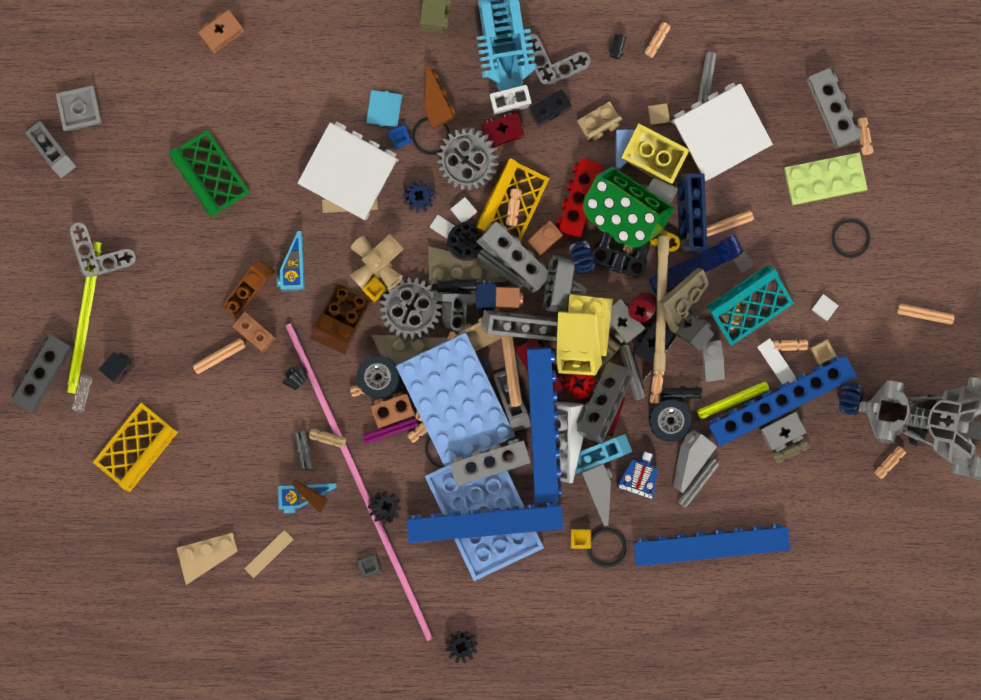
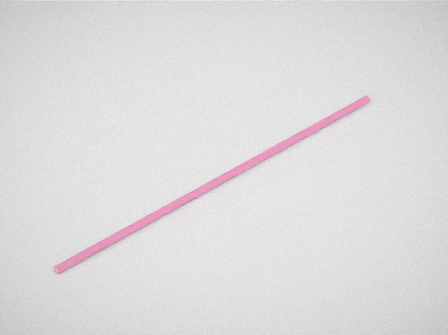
M292 323L286 325V329L331 429L337 437L342 436ZM345 444L340 449L370 513L373 509L368 508V505L372 504L369 494ZM373 515L371 516L426 640L429 641L433 639V636L380 520L375 522L376 516Z

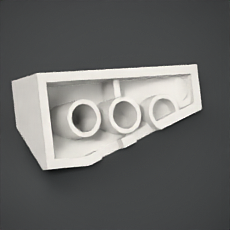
M553 402L554 409L558 411V420H554L555 428L559 430V439L555 440V444L560 449V458L556 459L557 466H560L561 477L557 478V481L573 483L583 437L577 431V424L584 416L586 404Z

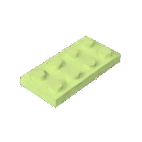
M860 152L784 168L792 205L868 190Z

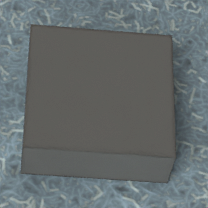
M375 554L357 560L363 579L381 572Z

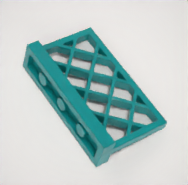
M769 264L706 306V309L712 315L730 346L794 304L778 277L779 274L776 269ZM775 279L777 283L775 291L767 290L768 283ZM756 291L761 292L759 302L751 300L752 294ZM766 293L774 294L771 304L763 302ZM778 295L785 296L787 301L782 305H776ZM740 302L746 303L743 312L735 311L736 305ZM750 303L758 305L756 315L748 313ZM762 306L770 307L769 314L766 316L760 315ZM723 313H730L728 323L721 322L718 317ZM734 314L742 315L740 325L732 324ZM746 316L755 318L753 325L750 327L744 326ZM730 328H739L738 334L731 339L729 336Z

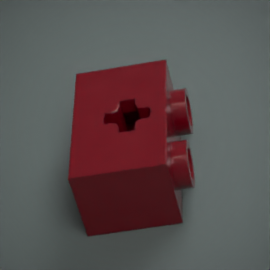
M513 112L503 114L502 118L498 120L490 118L481 125L483 135H488L486 141H493L491 148L525 137L518 113L513 114ZM499 126L507 128L505 129V133L502 134L501 131H498Z

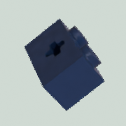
M482 280L481 284H477V310H496V284H492V281Z

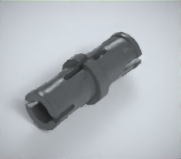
M306 431L295 432L296 454L299 455L301 471L312 469L311 447H308Z

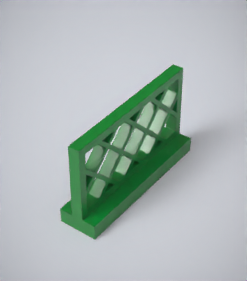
M208 130L178 149L175 148L169 152V158L211 219L250 194ZM207 137L211 143L210 149L198 147L199 141ZM187 148L194 149V158H185L182 151ZM197 150L208 152L207 162L196 160ZM211 153L218 154L221 157L220 165L209 163ZM195 163L206 165L204 175L195 173L193 170ZM208 166L219 168L217 178L206 175ZM221 169L231 172V181L220 178ZM205 179L216 181L215 191L206 189L204 186ZM218 182L230 184L228 193L217 191ZM232 184L240 186L244 192L239 195L230 194ZM216 194L227 197L224 205L218 207L215 202Z

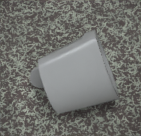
M654 177L649 186L641 184L669 204L672 203L678 191L677 187Z

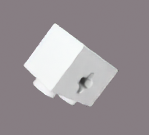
M527 85L490 94L494 116L529 108L532 104Z

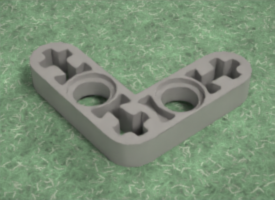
M535 34L526 35L531 36L532 41L536 40L534 44L536 50L541 49V51H536L532 55L527 54V56L535 57L542 55L545 58V62L542 65L536 64V70H534L540 83L544 86H551L586 70L590 65V56L585 52L576 53L551 65L538 36ZM526 47V50H533L532 47ZM579 57L587 59L584 66L581 63L575 65L576 70H573L571 60H573L574 64L579 61ZM562 64H567L570 67V71L567 74H562L559 71V67ZM547 65L549 66V68H546L547 74H552L551 81L549 82L546 79H542L544 77L543 70L538 71V69H543Z
M75 223L71 226L69 235L80 271L85 277H95L132 266L135 262L136 256L130 249H123L96 257L86 226L82 223ZM76 227L79 230H83L81 238L82 240L86 238L87 241H81L76 244V241H79L78 235L73 233ZM86 245L89 248V254L81 255L78 250L79 247ZM124 253L127 256H131L129 263L123 260L119 262L120 266H117V259L123 258ZM92 257V259H89L90 266L95 267L92 273L85 271L84 268L87 267L86 260L82 262L81 259ZM110 258L113 261V267L105 268L103 260Z

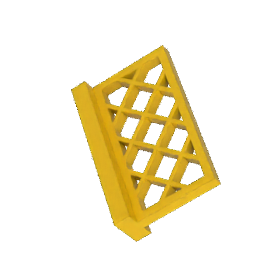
M511 158L507 159L476 228L485 232L491 223L498 219L504 225L502 218L509 215L501 216L498 208L500 204L506 202L509 206V198L506 193L507 188L515 185L516 189H519V183L528 181L531 191L522 194L521 198H519L523 207L519 212L524 210L526 220L524 223L507 228V231L516 228L518 232L517 238L521 241L550 178L517 163V161ZM517 168L524 171L526 179L516 181L514 173ZM535 177L544 180L541 187L536 190L533 189L530 179ZM532 193L534 203L526 207L522 196Z
M140 403L93 463L117 482L121 488L131 492L178 431L168 425L143 403ZM143 409L147 412L148 421L138 422V414ZM159 422L164 426L159 433H152V423ZM148 424L149 434L139 435V425ZM135 425L136 436L126 437V429L129 426ZM149 437V446L140 449V438ZM136 439L137 449L127 450V440ZM123 440L124 451L114 452L116 441ZM137 452V461L128 464V453ZM124 454L125 464L115 465V455ZM111 455L112 466L104 467L100 461L104 456ZM125 467V476L120 480L116 477L115 468Z

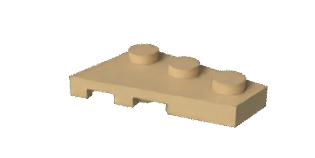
M233 533L177 548L186 585L238 552Z

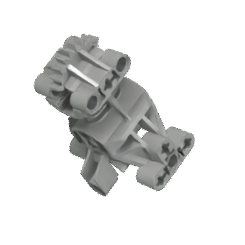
M969 377L967 386L944 391L943 396L907 398L904 394V383L886 380V383L869 402H860L859 411L867 414L877 441L895 444L896 435L903 433L917 441L921 440L933 446L934 452L952 464L951 474L981 480V457H975L976 446L971 442V440L981 441V422L973 421L981 415V379ZM942 399L930 410L910 405V403ZM883 404H896L906 409L905 420H897L895 422L882 420ZM913 426L929 430L934 443L921 438V435L906 428Z

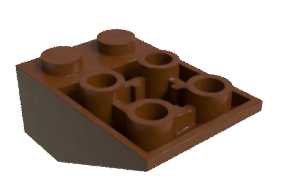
M337 284L313 327L310 339L345 355L371 303V299Z

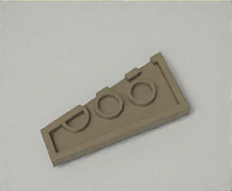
M428 246L429 285H437L438 280L446 281L454 280V278H459V280L476 279L477 284H481L482 280H489L492 283H505L503 277L478 260V258L471 261H462L455 258L448 250Z

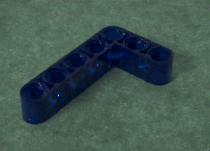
M736 234L720 241L718 245L668 268L667 291L675 288L698 267L706 273L739 257L744 250ZM658 274L648 278L656 296Z

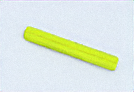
M762 382L697 410V414L700 419H704L769 391V386L766 382Z

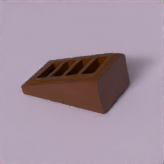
M297 480L293 481V487L321 513L328 502V498Z

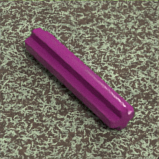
M411 417L363 434V440L365 444L415 428L418 426L417 419Z

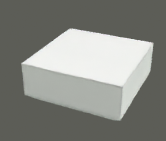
M466 197L450 209L461 223L469 220L477 213Z
M823 294L811 310L825 321H828L839 305Z

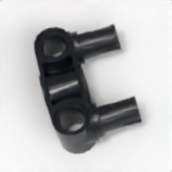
M602 232L600 241L595 245L592 252L594 263L616 273L635 278L642 276L646 270V257L651 242L638 247L636 254L632 257L626 253L612 250L610 244L613 236L607 232ZM596 252H604L606 258L603 261L597 260L595 257ZM633 264H640L642 271L640 273L633 272L631 268Z

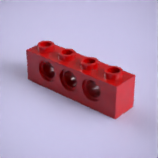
M581 158L580 163H575L573 173H576L574 181L570 180L567 191H570L568 199L564 198L561 209L565 211L563 217L559 216L556 227L559 228L562 234L580 239L587 216L584 212V201L577 203L574 201L573 196L579 193L583 195L585 200L596 176L601 173L603 164ZM585 175L589 178L590 182L583 185L579 182V177ZM576 212L578 219L576 221L569 220L568 213Z

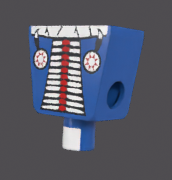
M643 451L639 462L631 460L617 488L653 499L658 468L650 466L654 455Z

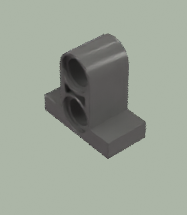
M434 292L433 300L443 301L442 325L445 329L453 331L464 329L466 325L467 302H476L477 294Z

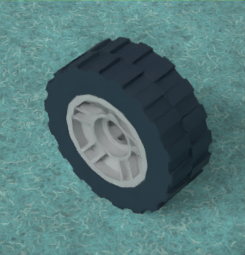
M371 356L365 359L360 364L359 370H357L356 378L359 388H361L363 393L372 398L388 397L391 393L395 392L399 385L400 376L396 364L387 357ZM375 374H381V380L377 381Z
M662 401L652 409L649 416V425L652 433L662 441L675 442L681 440L689 433L692 427L691 412L680 401ZM669 417L675 420L673 424L667 423Z

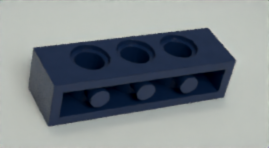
M683 174L677 176L680 252L706 251L708 248L705 174Z

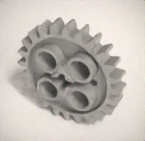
M463 128L462 132L460 129L455 130V134H449L450 139H444L446 145H440L443 152L437 155L441 156L442 159L438 160L437 163H442L443 166L439 170H445L443 177L449 176L448 183L455 182V188L459 187L460 184L461 190H465L467 187L468 190H473L474 187L476 189L481 188L480 183L486 185V179H492L490 173H496L493 166H497L498 163L494 162V159L498 158L499 155H493V152L497 148H491L493 141H486L488 135L481 137V130L477 131L476 134L475 128H471L469 131L467 128ZM465 141L470 145L468 151L464 148ZM479 153H481L484 157L482 163L478 160ZM454 155L458 158L457 165L452 161ZM467 168L472 170L471 177L466 173Z
M408 278L407 283L401 280V285H396L394 289L387 288L389 295L383 294L386 301H380V304L385 308H381L380 313H385V315L381 316V319L388 320L384 325L385 327L391 326L390 333L396 330V337H399L402 333L404 340H406L408 335L414 340V336L417 334L421 339L422 332L429 335L427 329L434 330L433 323L439 324V320L436 317H441V313L437 310L442 309V305L436 304L440 301L433 300L434 292L437 291L431 292L432 285L425 287V281L418 284V278L415 279L414 283H411V279ZM408 292L412 297L409 300H403L401 298L403 293ZM416 294H419V297L417 298L416 302L414 303V310H415V311H413V310L410 311L406 323L403 324L402 321L405 319V317H406L407 314H408V309H407V307H411V306H412ZM421 301L429 303V306L424 309L418 305ZM396 309H401L403 314L400 317H395L393 312ZM417 317L420 319V323L415 326L410 324V320Z

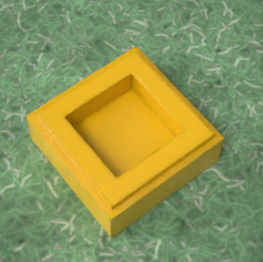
M376 276L361 288L374 303L388 291L387 287Z
M571 529V549H591V529Z

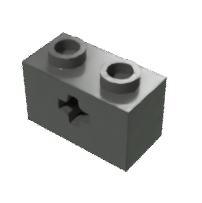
M690 311L686 319L682 318L678 324L679 329L674 334L700 352L714 333L709 329L711 325L704 319L698 320L699 317Z

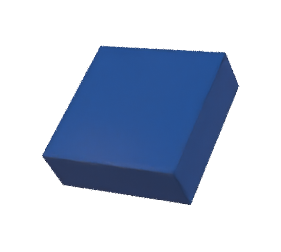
M405 124L387 131L395 150L412 143Z

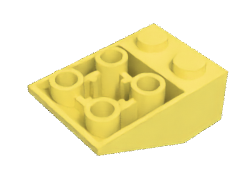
M558 312L556 355L558 373L597 374L602 365L596 313Z

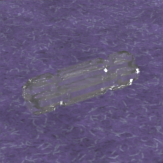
M86 375L81 376V385L78 386L75 396L76 403H73L72 410L82 413L85 405L83 404L84 402L86 403L90 390L88 386L92 383V377Z

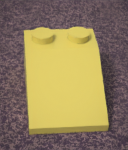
M638 123L621 158L650 177H656L672 185L689 149Z
M570 294L568 312L596 313L601 356H606L613 299Z

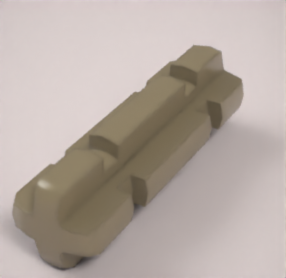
M806 439L798 441V444L794 443L782 449V452L774 453L773 458L779 464L785 458L789 459L800 454L801 450L803 452L808 450L810 445Z

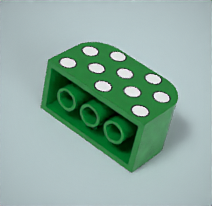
M613 166L596 176L584 200V212L587 218L597 225L599 230L609 233L617 242L624 243L629 247H640L658 236L663 231L675 207Z

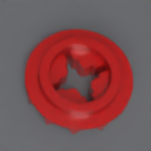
M567 374L564 385L567 393L572 397L582 399L588 397L593 392L595 379L593 375ZM576 378L579 380L586 378L583 383L584 390L580 387L573 388L577 383Z

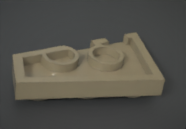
M699 267L659 301L671 332L676 333L678 331V324L682 318L686 319L689 314L688 309L699 300L709 285L704 270Z

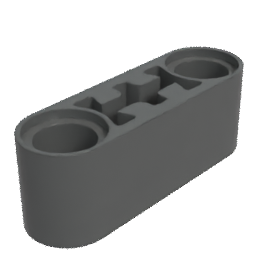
M557 255L552 256L550 259L543 298L544 310L557 313L559 311L566 312L574 272L573 259Z

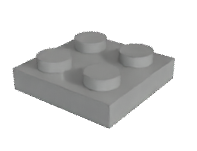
M94 86L56 94L64 132L102 124Z

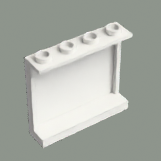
M735 83L724 87L725 91L718 94V92L711 94L707 97L708 101L704 103L699 101L691 105L692 110L686 113L682 110L674 115L675 119L671 120L689 149L700 173L705 174V181L773 145L741 84L735 85Z
M337 121L335 124L329 123L298 184L363 220H367L372 206L399 159L395 158L396 153L388 149L385 152L379 149L380 145L376 142L362 140L363 135L355 131L349 133L345 130L346 126Z

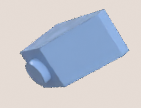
M616 130V169L619 171L628 163L621 157L635 130Z

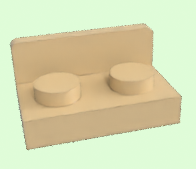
M609 101L577 120V123L588 141L592 139L596 141L603 137V132L608 129L610 131L617 129L622 118L618 116Z
M483 317L478 319L479 323L473 326L470 323L459 333L460 335L466 332L475 352L501 339V335L487 334L481 329Z

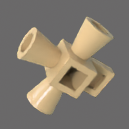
M390 234L374 249L365 236L359 237L352 244L351 249L363 257L362 261L365 266L349 276L361 288L365 286L373 273L378 279L380 277L383 279L388 289H392L399 284L403 276L391 268L390 261L403 248Z

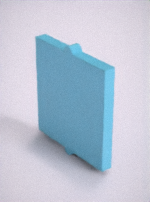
M371 90L366 123L380 125V127H398L402 95L389 93L387 90L385 92Z

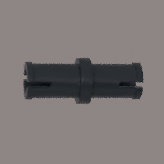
M454 278V280H438L437 290L438 292L460 293V291H477L476 279L459 280V278Z
M680 386V388H663V400L680 399V401H685V399H702V387L685 388V386Z

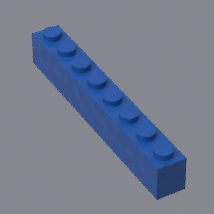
M550 346L527 348L535 503L558 502V497L562 496L561 485L557 483V478L561 477V469L556 463V459L560 458V449L555 444V440L559 439V430L555 428L554 420H558V411L554 409L553 401H557V391L553 390L552 382H556L555 370L552 371L551 363H555V352L551 351Z
M557 502L546 503V507L538 508V504L526 505L527 509L520 510L519 506L507 507V511H500L499 508H489L487 513H480V509L468 510L469 514L461 515V511L449 512V516L443 517L441 513L430 514V518H422V515H412L411 520H407L409 543L560 530L564 529L562 506H557Z
M783 523L772 524L769 529H764L763 525L753 526L750 531H745L744 527L733 528L731 533H725V529L714 530L712 535H706V531L695 532L693 537H687V534H676L674 539H668V536H657L655 541H649L648 538H638L637 542L633 543L635 566L791 550L788 527H783Z

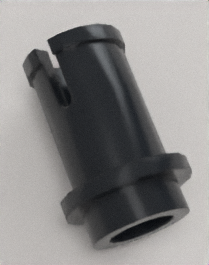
M615 34L612 48L609 49V56L611 58L620 59L624 55L622 51L627 39L625 35Z

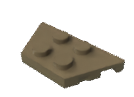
M373 335V340L380 355L389 358L396 365L446 341V338L422 337L421 339L414 337V340H412L411 336H407L406 340H404L403 336Z

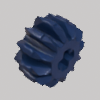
M422 180L419 181V186H416V183L413 181V189L409 186L406 187V190L410 193L403 194V197L409 198L404 203L405 205L411 204L409 207L410 211L416 207V213H420V207H423V211L427 212L426 205L431 208L433 207L429 200H436L435 196H430L435 190H428L430 187L429 183L423 187ZM418 193L420 195V193H423L424 199L416 201L415 194Z
M578 241L571 244L570 251L576 272L578 274H585L594 270L595 265L589 243L587 241Z
M847 382L844 385L839 403V410L847 415H857L859 413V405L863 401L864 395L863 386L853 382Z

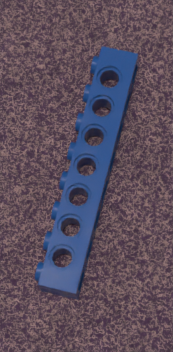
M839 355L829 360L831 364L825 367L821 364L813 368L814 373L807 376L805 372L796 377V382L790 384L788 381L778 386L780 390L774 393L770 390L762 394L763 399L757 402L755 399H752L744 404L745 408L741 410L735 408L727 412L729 416L723 419L719 416L711 420L712 425L708 426V429L717 446L720 447L856 378L857 376L847 357L841 358ZM829 369L836 371L837 376L835 379L828 377ZM813 377L820 381L818 388L811 386L810 381ZM796 386L801 387L803 390V394L800 397L795 396L793 392ZM778 395H783L786 399L783 406L776 402ZM762 403L769 407L767 414H762L759 411V406ZM744 412H748L752 416V420L749 423H745L742 420ZM727 421H732L735 425L732 432L725 429Z

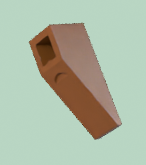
M427 66L424 110L434 130L453 121L455 111L451 103L447 105L444 99L447 95L443 86L439 88L436 82L439 80L436 71H431L430 67Z
M262 260L253 264L222 307L237 319L268 283L275 271Z

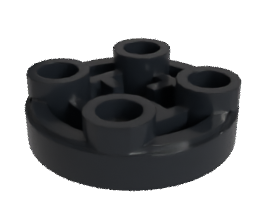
M466 221L455 226L449 232L447 238L449 252L455 258L462 261L476 259L478 253L482 249L484 250L476 242L483 235V232L477 229L475 225Z

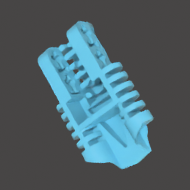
M478 0L483 36L476 37L477 41L484 40V43L477 44L478 48L485 47V50L478 51L479 55L486 54V57L479 59L480 61H487L488 64H482L481 68H488L489 70L482 72V78L488 77L492 79L499 91L523 86V79L532 73L533 70H536V63H528V61L535 60V57H527V54L534 53V50H526V47H532L533 43L525 44V41L531 40L532 37H524V34L531 33V30H523L519 0Z

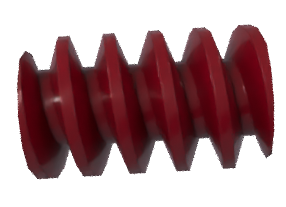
M639 293L628 307L629 317L637 322L649 320L657 309V299L650 293Z

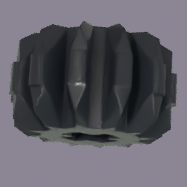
M384 491L383 494L378 492L375 494V497L370 499L372 504L368 505V508L373 509V511L369 515L376 516L375 522L381 519V524H385L387 521L392 523L393 518L399 517L396 511H400L401 507L396 506V504L400 500H393L395 494L392 493L388 497L387 491ZM386 505L388 509L382 510L381 507Z
M458 630V638L451 634L450 638L453 642L446 641V644L452 647L446 648L445 651H453L449 658L452 659L456 655V663L459 662L460 657H462L463 663H466L465 656L472 660L473 656L470 652L477 653V650L471 647L477 646L478 642H470L474 639V635L466 638L468 631H465L464 636L461 637V632ZM461 642L466 643L467 649L459 652V648H456V645L461 644Z

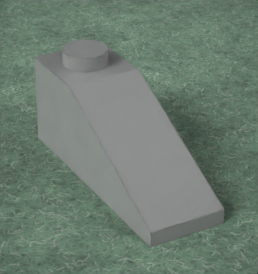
M41 121L25 132L60 178H63L76 167Z
M506 370L493 374L512 431L516 432L530 427V420L523 401L522 405L518 407H513L510 404Z
M695 430L686 435L681 445L672 487L684 493L717 447Z
M604 464L581 474L605 527L608 526L610 478L612 474L609 467H604Z

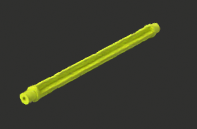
M93 242L92 245L96 257L100 256L102 252V243ZM88 263V271L92 273L95 267L90 266ZM97 276L86 277L67 382L68 393L76 394V388L79 385L81 363Z

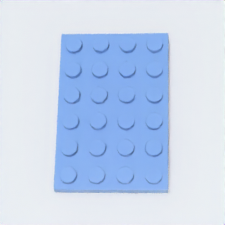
M466 332L396 365L444 466L453 463L452 459L460 456L467 457L471 453L492 444L498 445L515 437Z
M492 444L484 449H481L482 452H489V447L495 446V444ZM487 456L484 459V465L486 467H493L495 459L492 456ZM468 462L465 469L468 473H474L477 466L474 462ZM450 465L425 476L443 516H449V512L461 511V515L469 514L468 510L480 509V513H487L489 508H499L500 511H507V507L519 506V510L525 509L508 471L456 486ZM536 532L454 539L474 581L544 548Z

